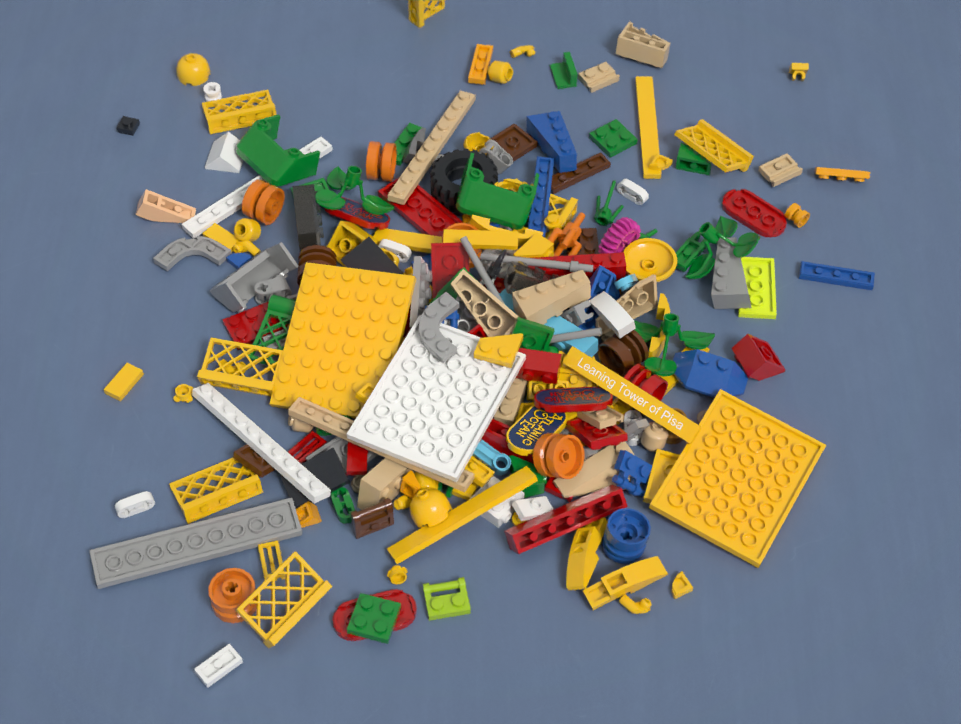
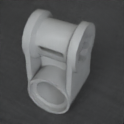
M494 140L486 141L485 147L479 151L480 154L487 153V158H490L496 165L498 174H502L513 164L512 156Z
M283 276L258 282L254 287L257 294L255 301L258 305L268 302L272 295L288 297L292 294Z

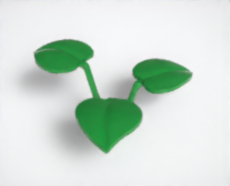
M337 166L328 175L326 181L328 186L337 190L341 189L339 194L332 190L323 189L315 195V201L319 205L327 209L337 210L345 205V200L341 198L344 190H351L359 185L361 200L364 201L362 207L367 212L381 215L394 209L393 205L377 196L367 195L366 198L364 197L363 180H360L362 170L357 166H349L347 174Z
M720 216L716 228L710 222L704 223L699 228V233L705 239L703 243L707 247L708 254H702L697 257L685 277L688 279H698L704 277L713 269L715 259L712 257L713 253L709 243L717 245L718 240L721 238L734 246L733 254L741 258L748 255L755 248L758 240H760V236L753 232L745 233L739 237L737 243H734L728 238L733 236L737 230L738 224L735 220Z
M673 313L664 315L659 328L634 320L636 328L634 330L645 342L651 341L652 337H658L661 331L666 335L662 359L650 357L644 362L645 369H649L652 374L659 376H670L676 372V363L672 360H665L669 337L678 333L679 340L684 341V345L692 349L707 348L715 337V333L681 332V325L678 324L679 316Z

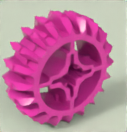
M628 217L616 220L615 224H612L604 234L603 239H601L598 252L600 254L623 252L630 243L638 240L640 237V226Z

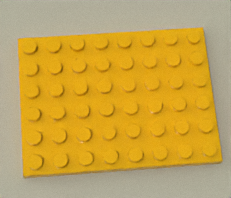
M306 262L269 404L272 407L289 409L298 397H301L339 415L356 419L365 405L355 398L356 393L368 382L376 387L401 346L416 277Z
M720 389L699 423L702 427L692 444H686L650 503L649 508L759 568L826 445Z

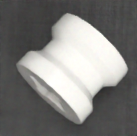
M209 82L204 86L205 100L207 102L222 99L218 83Z

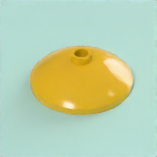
M638 239L630 243L623 251L626 261V273L628 275L635 274L638 281L653 274L656 275L657 282L663 281L674 273L677 266V256L674 249L659 239Z

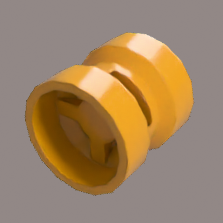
M793 203L786 210L784 216L788 220L794 221V225L800 228L809 220L810 213L802 210L801 206L797 203Z

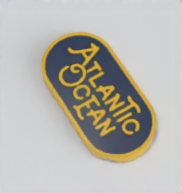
M533 404L508 429L506 441L509 449L522 456L532 454L537 440L546 433L559 434L565 428L568 418L567 412L550 413L544 411L545 408H536Z

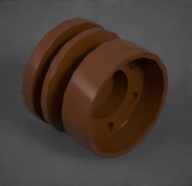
M312 245L302 249L298 256V286L300 287L306 262L337 266L335 252L322 245Z
M632 330L622 338L613 334L612 337L598 345V356L601 363L622 377L633 366L641 364L649 356L645 341L635 330Z

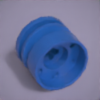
M623 508L613 512L608 519L602 541L605 554L613 561L622 564L634 563L639 560L644 554L650 535L651 526L649 520L644 514L635 509Z

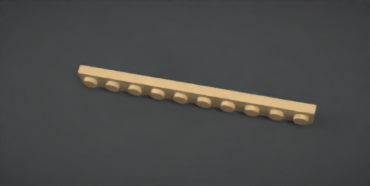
M459 91L389 192L388 201L402 205L406 203L475 102V94Z
M298 397L288 409L290 416L464 493L474 480V473L464 469L458 481L454 482L347 438V432L354 423L353 420L301 397Z

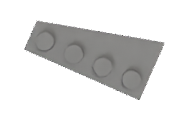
M736 237L728 238L732 242L737 243ZM721 238L717 243L711 292L714 309L751 308L741 258L733 254L735 247Z

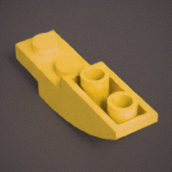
M601 518L585 525L584 528L577 529L570 548L567 564L566 588L568 590L586 589L599 560L596 550L606 530L608 522L606 518Z
M655 556L635 562L601 577V581L584 589L583 593L592 610H595L628 592L632 594L667 576L668 573L659 557Z

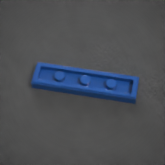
M801 261L799 279L873 290L874 272Z

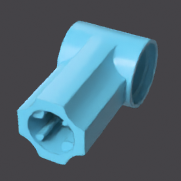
M483 440L479 442L472 454L495 472L494 474L499 476L506 474L511 465L508 455L498 452ZM503 461L506 467L499 468L496 462Z

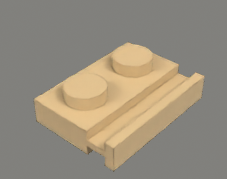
M607 62L578 73V79L586 88L590 89L591 93L618 82L620 77L615 74V70Z
M785 154L759 166L758 171L775 187L802 174L803 169L799 168L798 164L788 154Z
M608 406L606 409L599 411L577 412L578 418L598 429L616 425V421L624 422L623 414Z

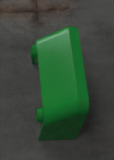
M279 114L255 121L238 142L236 153L263 179L274 186L286 185L316 175L320 157L319 150L303 154L297 148L284 150L274 141V139H277L281 117Z
M470 153L463 171L456 208L461 213L488 218L490 222L517 230L524 228L536 195L539 174H535L531 185L522 184L519 186L518 191L514 192L483 182V172L471 167L474 153Z

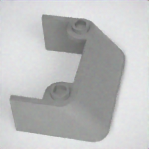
M280 242L257 254L209 291L214 298L229 310L240 313L247 308L248 300L256 295L254 287L258 282L277 276L287 278V273L296 269L299 265L284 244Z

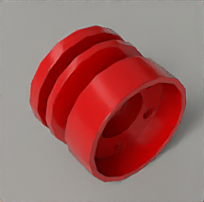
M641 364L633 366L624 378L661 401L666 393L668 382L658 375L651 376V371L645 369Z

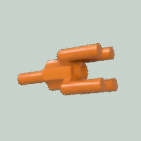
M580 212L573 223L568 222L563 230L554 228L548 237V240L552 243L557 238L559 241L554 251V256H560L562 251L567 248H572L568 256L578 254L582 245L577 239L582 232L579 226L586 217L584 213Z

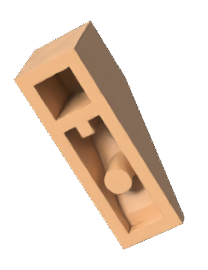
M146 189L138 202L136 215L155 222L184 223L195 216L196 208Z

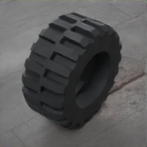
M456 149L451 153L447 152L436 160L430 171L432 197L450 212H454L455 215L464 213H461L456 208L460 185L453 183V181L462 179L470 153H474L471 167L483 172V182L492 185L498 182L497 167L494 162L487 158V155L480 154L476 150L469 151V149H463L459 151V149Z

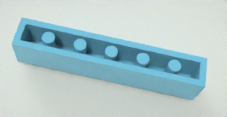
M508 285L499 295L505 305L516 314L513 309L512 292L518 290ZM553 316L544 324L554 328L555 332L553 335L582 330L561 316ZM594 336L550 343L551 346L558 348L559 351H563L565 354L569 352L572 346L591 358L598 352V339Z

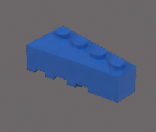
M552 111L527 116L528 135H531L538 142L537 144L540 145L541 151L544 154H547L549 158H554V167L558 172L577 170V153L561 112Z

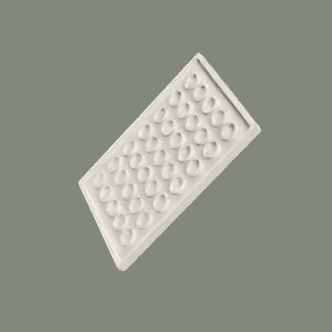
M419 315L347 432V438L457 482L525 362L526 354L518 352L512 368L475 359L473 353L480 337L441 323L439 327L440 332L457 347V353L444 363H441L425 348L421 341L419 333L421 315Z

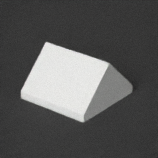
M230 132L215 140L205 169L239 173L243 159L236 153V148L240 140Z

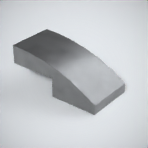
M422 127L414 136L405 151L403 162L410 163L416 151L423 145L426 128Z

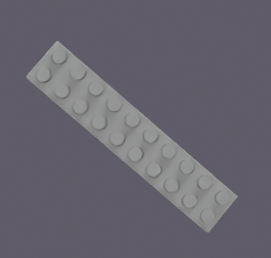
M288 498L90 550L96 584L98 589L252 549L258 547L259 544L276 540L282 541L303 534L293 499Z

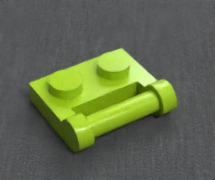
M464 577L458 578L455 581L431 585L429 583L422 584L429 621L471 614ZM458 588L460 591L459 593L431 597V593Z

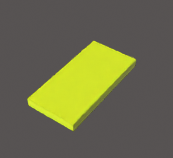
M741 257L751 308H738V317L776 319L774 258Z

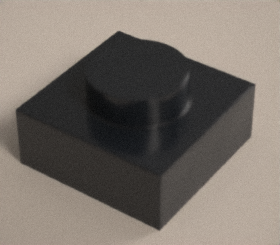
M123 116L116 127L117 132L133 136L140 125L139 119Z

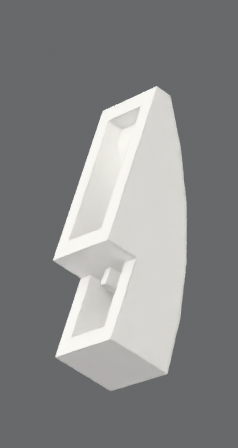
M603 291L589 300L591 307L619 338L636 329L635 322L631 316L606 292Z

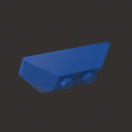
M601 265L598 266L589 279L591 298L588 300H591L603 291L613 299L618 300L620 293L614 284L617 280L616 274ZM590 305L584 309L585 313L593 312L594 315L578 326L582 330L596 328L595 319L599 315Z
M698 349L675 353L673 361L676 363L677 368L674 375L684 388L713 398L716 397L720 389L733 396L744 394L748 377L735 361Z

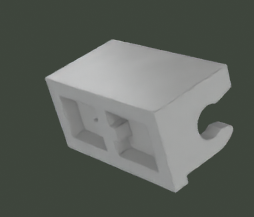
M589 300L570 308L560 316L578 327L585 323V320L591 318L594 313H585L584 309L591 305Z

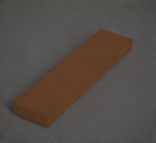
M600 152L577 163V170L558 172L552 175L551 193L560 192L610 168L611 162Z

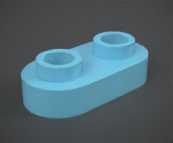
M631 274L616 281L614 284L617 290L621 289L623 292L633 287L638 279L635 274Z

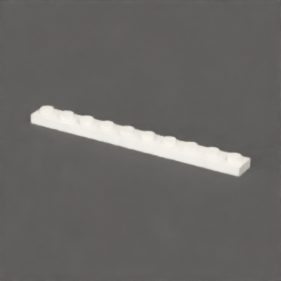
M322 137L300 149L303 154L319 150V159L333 151L332 145ZM260 175L184 222L182 224L183 230L193 239L214 223L218 224L240 210L244 195L248 187L255 180L267 181Z
M207 383L192 390V395L310 501L317 503L330 497L331 490L212 385Z

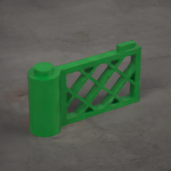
M278 295L271 296L268 310L253 345L266 347L276 342L279 347L278 350L284 349V346L281 347L278 341L287 337L288 330L285 325L291 322L296 300ZM270 317L277 318L280 321L273 326H270L268 323ZM283 327L285 333L275 336L273 330ZM270 332L273 338L263 342L262 336ZM256 351L248 355L251 361H254L259 358L258 356H254ZM274 354L266 358L270 365L277 362L272 359ZM265 360L259 362L261 364L267 365Z

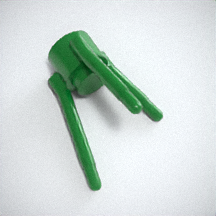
M615 180L612 181L605 205L601 209V197L597 196L594 219L601 226H607L609 223L613 224L616 216L624 208V205H621L613 215L608 208L616 184Z

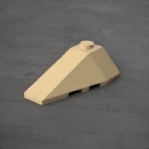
M653 274L639 281L616 300L632 319L658 307L656 275ZM600 317L595 319L596 328L601 327L602 335L612 330L608 328Z
M625 441L620 442L619 445L607 446L585 460L577 476L571 479L556 478L553 480V483L559 489L563 498L583 496L610 485L616 486L612 482V477L619 474V471L615 470L614 467L620 450H626L633 455L635 454Z

